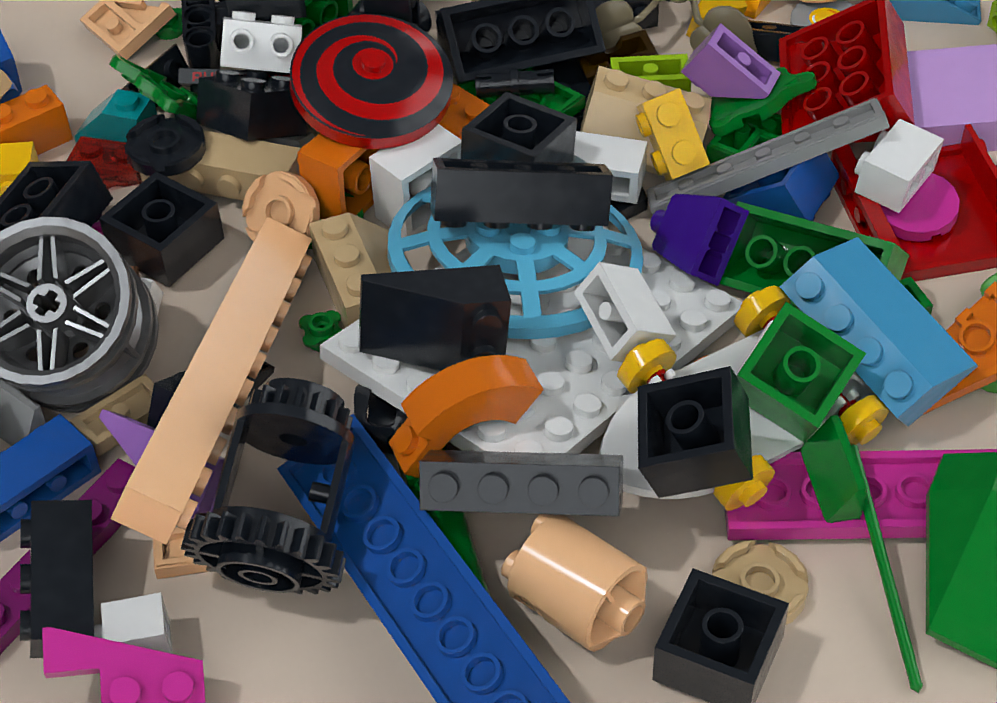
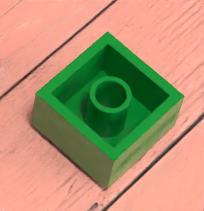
M785 302L737 374V378L749 397V407L805 443L819 428L866 353L796 307Z

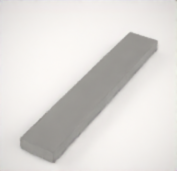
M873 98L693 172L661 183L646 190L652 214L660 209L666 210L671 197L675 194L719 196L890 128L886 114L878 99Z

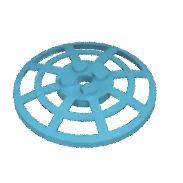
M430 186L417 193L401 207L393 218L388 232L387 259L391 272L414 271L405 258L404 252L429 245L431 252L445 269L500 265L503 273L517 274L518 280L505 279L509 294L521 295L523 316L510 315L507 338L512 339L554 338L592 328L582 307L563 313L542 315L539 295L562 291L583 282L599 262H603L607 243L631 249L629 267L638 268L640 273L642 272L644 260L641 242L634 228L612 205H610L609 221L621 233L603 229L602 226H595L593 231H577L571 229L569 225H553L552 229L535 230L528 228L527 224L510 223V227L505 229H493L484 226V222H467L466 226L460 228H440V221H434L431 214L427 231L401 238V229L406 219L422 205L430 203ZM569 237L594 240L593 250L585 261L567 249ZM465 239L466 247L471 256L462 263L449 252L443 242ZM559 263L571 270L568 273L549 279L537 280L536 273L549 270Z

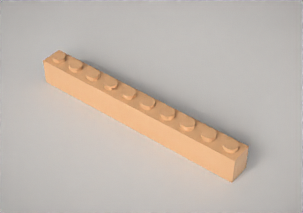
M266 217L128 480L111 516V520L166 545L176 526L183 530L186 529L198 505V502L190 499V496L194 494L201 497L212 475L213 470L205 467V464L208 462L215 466L228 439L219 435L221 432L228 436L230 435L239 410L233 405L235 403L243 407L254 385V382L247 379V376L256 379L267 357L266 354L259 350L268 353L279 331L272 324L280 328L291 305L289 303L292 302L313 258L305 254L312 238Z

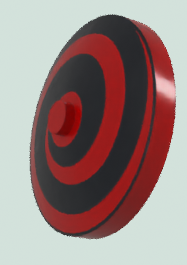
M353 14L330 20L312 30L300 42L291 60L290 92L298 112L316 131L329 139L348 146L365 149H386L416 141L428 134L440 123L451 101L453 71L445 51L427 32L399 18L380 14Z

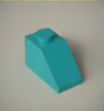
M117 89L90 112L74 135L75 142L125 151L124 144L127 142L126 136L129 130L141 120L158 115L155 102L141 93Z

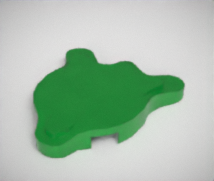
M113 55L109 65L122 73L121 76L135 85L142 95L154 101L168 113L182 114L196 120L197 94L184 87L179 89L166 82L167 77L157 72L140 67L120 55Z
M780 67L777 70L781 74L770 94L765 99L712 97L711 118L709 120L712 133L717 136L727 135L736 129L745 127L743 118L758 113L761 121L770 118L791 99L814 89L817 86L815 74L813 72L790 74L785 67Z

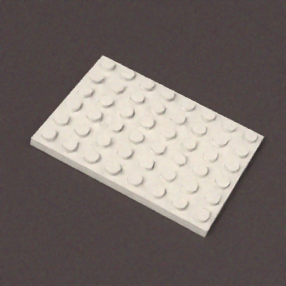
M569 237L567 249L585 261L593 250L594 240ZM607 243L603 263L629 267L631 249ZM466 247L454 256L464 263L471 254ZM642 248L644 260L641 275L676 334V337L668 344L677 355L672 367L676 371L687 365L735 325L734 319L741 308L742 302L730 296L727 292L719 290L707 282L684 272L657 254ZM559 263L549 270L536 273L537 280L558 277L571 270ZM439 265V266L436 267L435 269H445V268H444L442 265ZM503 273L504 279L518 280L517 274ZM580 284L562 291L540 294L541 314H558L581 308L574 294V291ZM509 294L511 298L510 315L523 316L521 295ZM359 319L320 344L321 360L361 386L371 389L372 393L405 413L401 406L403 400L417 386L439 372V370L360 352L358 346ZM593 327L582 332L554 338H507L506 355L526 359L544 390L516 424L503 420L480 422L462 430L449 442L462 451L579 454L606 432L616 411L634 394L630 393L617 377L618 370L623 362L610 361Z

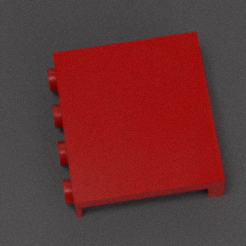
M971 124L964 126L961 144L942 146L935 169L932 172L945 178L955 188L960 202L957 221L951 230L941 236V233L932 236L929 241H908L896 237L880 204L854 192L859 175L855 174L858 160L849 144L832 150L831 161L840 175L834 188L856 233L893 242L909 254L901 279L911 277L914 281H921L997 268V165L993 163L987 153L984 140L979 139Z

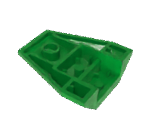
M997 452L943 454L926 493V634L997 669Z

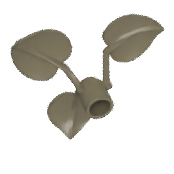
M610 0L597 6L595 10L605 49L614 47L620 36L643 30L637 23L643 21L662 0H652L635 17L631 6L624 0ZM670 0V1H672V2H674V3H684V2H686L687 0ZM688 0L691 3L694 21L699 25L690 36V45L693 51L721 23L756 53L758 52L754 42L752 27L745 15L731 6H717L710 9L703 20L697 0Z

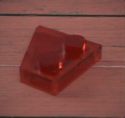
M80 136L66 160L91 161L107 189L115 186H132L143 182L140 172L134 170L127 161L124 147L126 142Z

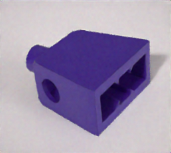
M675 194L671 197L667 209L656 211L651 218L650 227L656 233L652 248L684 272L718 286L750 211L718 196Z

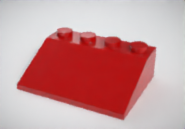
M864 0L779 39L780 67H785L790 74L813 72L817 80V86L814 89L791 99L781 109L782 135L873 98L878 99L886 114L890 128L885 129V131L889 132L899 119L915 125L904 23L889 0ZM882 131L852 143L876 142Z

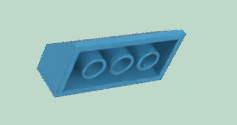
M858 237L813 256L780 286L803 313L866 353L855 372L895 417L908 427L978 367L974 360Z

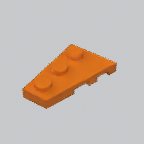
M996 281L984 291V296L970 309L966 308L955 318V323L946 330L974 360L978 367L924 414L997 380Z

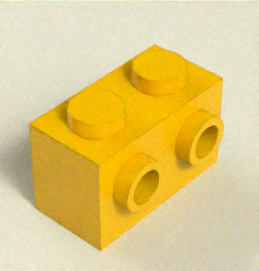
M680 88L637 106L639 114L635 115L636 123L643 138L649 137L654 149V152L650 153V157L659 176L664 175L665 180L669 181L710 165Z

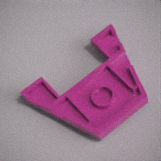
M52 627L42 628L43 671L46 679L100 673L101 703H206L203 660Z

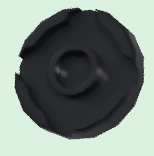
M158 114L141 120L129 130L126 136L127 142L124 144L129 164L134 170L146 176H151L155 172L166 177L181 174L199 163L206 151L203 128L196 120L182 114H175V118H165L164 114Z

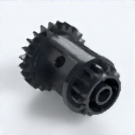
M296 378L272 379L263 385L262 390L256 388L253 390L248 405L243 406L237 412L211 509L206 512V516L195 514L194 519H190L186 527L181 549L185 550L184 555L186 557L194 558V564L206 565V570L209 572H218L225 579L262 591L303 594V590L318 594L319 590L330 592L331 588H338L342 580L346 558H343L344 551L336 550L337 544L331 543L356 441L353 433L350 431L353 417L349 416V408H344V400L336 392L323 385ZM245 442L262 452L289 461L314 465L336 464L331 485L313 481L308 501L326 504L320 529L303 520L283 513L254 507L228 506Z

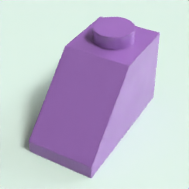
M721 23L693 51L681 70V73L689 78L695 86L701 88L711 97L765 99L770 94L781 74Z

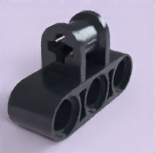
M181 0L182 34L188 67L193 69H220L224 17H229L226 1Z

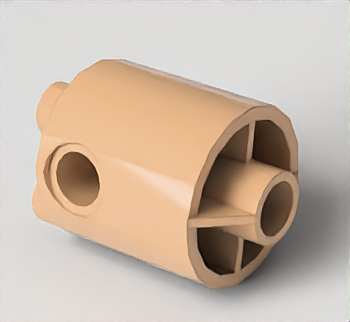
M539 514L532 524L531 535L526 539L520 551L514 550L511 552L501 568V575L508 579L507 588L510 597L534 610L545 621L593 652L606 647L615 638L631 633L645 612L647 568L565 515Z

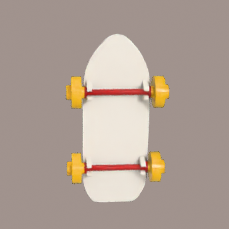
M773 285L763 290H757L742 302L741 308L735 316L734 324L746 338L676 371L672 369L677 355L664 339L657 338L647 343L639 344L626 355L625 361L618 370L617 377L627 390L634 394L614 414L602 439L599 454L623 455V492L643 497L658 498L638 469V386L731 366L737 376L785 302L791 304L790 299L778 286ZM854 372L819 428L830 416L838 415L841 418L850 444L856 445L860 443L863 445L871 441L882 430L881 423L887 417L889 410L861 377ZM749 407L753 480L659 499H684L713 493L727 511L737 509L743 505L749 507L760 500L768 490L766 486L775 474L770 464L800 449L805 443Z

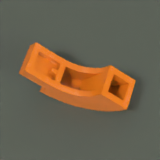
M489 355L456 363L425 380L403 400L401 406L408 418L398 428L388 443L403 473L419 478V461L429 450H442L459 432L480 422L503 420L516 424L544 389L524 358L509 355Z

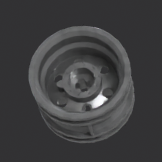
M39 217L25 220L0 231V379L25 394L41 407L56 412L77 413L87 410L143 375L150 364L157 346L159 322L156 304L147 285L109 240L89 225L64 217ZM80 268H86V269L82 270L81 272H79V273H77V274L75 275V273H76V271H77L78 269H80ZM37 281L41 284L37 287L32 286ZM103 304H109L111 308L109 315L105 319H100L98 308ZM52 308L58 309L56 312L51 311ZM89 346L88 352L83 357L76 358L74 356V353ZM34 348H37L38 361H30L28 358L30 351Z

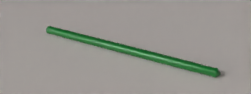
M851 443L867 486L863 513L910 689L919 693L923 683L916 663L859 448Z

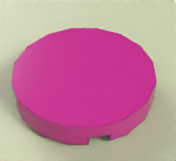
M931 173L900 213L881 204L880 206L896 237L908 241L923 242L931 240L932 236L940 233L943 236L951 230L957 221L960 199L955 188L945 178Z

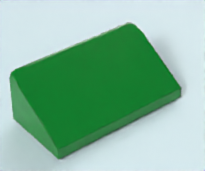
M833 415L825 421L801 448V455L824 520L828 523L860 519L867 493L865 480L841 418L838 415Z

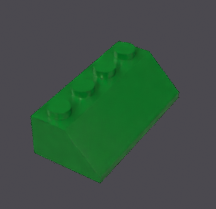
M737 201V206L750 212L719 285L750 294L773 285L780 288L787 279L813 256L856 237L869 248L899 282L901 281L909 254L893 242ZM790 299L791 305L794 306V307H797V306L794 304V302Z

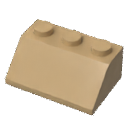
M599 66L587 98L580 132L647 141L646 171L657 174L650 157V153L654 152L649 137L643 138L636 123L635 115L639 114L637 106L677 88L664 85L658 81H650L626 74L620 70ZM681 90L703 144L708 127L712 99L695 92Z
M349 212L309 223L314 260L335 309L341 315V323L344 329L359 319L361 275L391 273L387 259L389 230Z

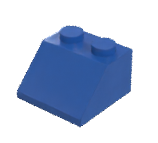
M824 153L726 192L723 199L735 205L739 201L814 221L816 212L830 196V191L840 175L828 154Z

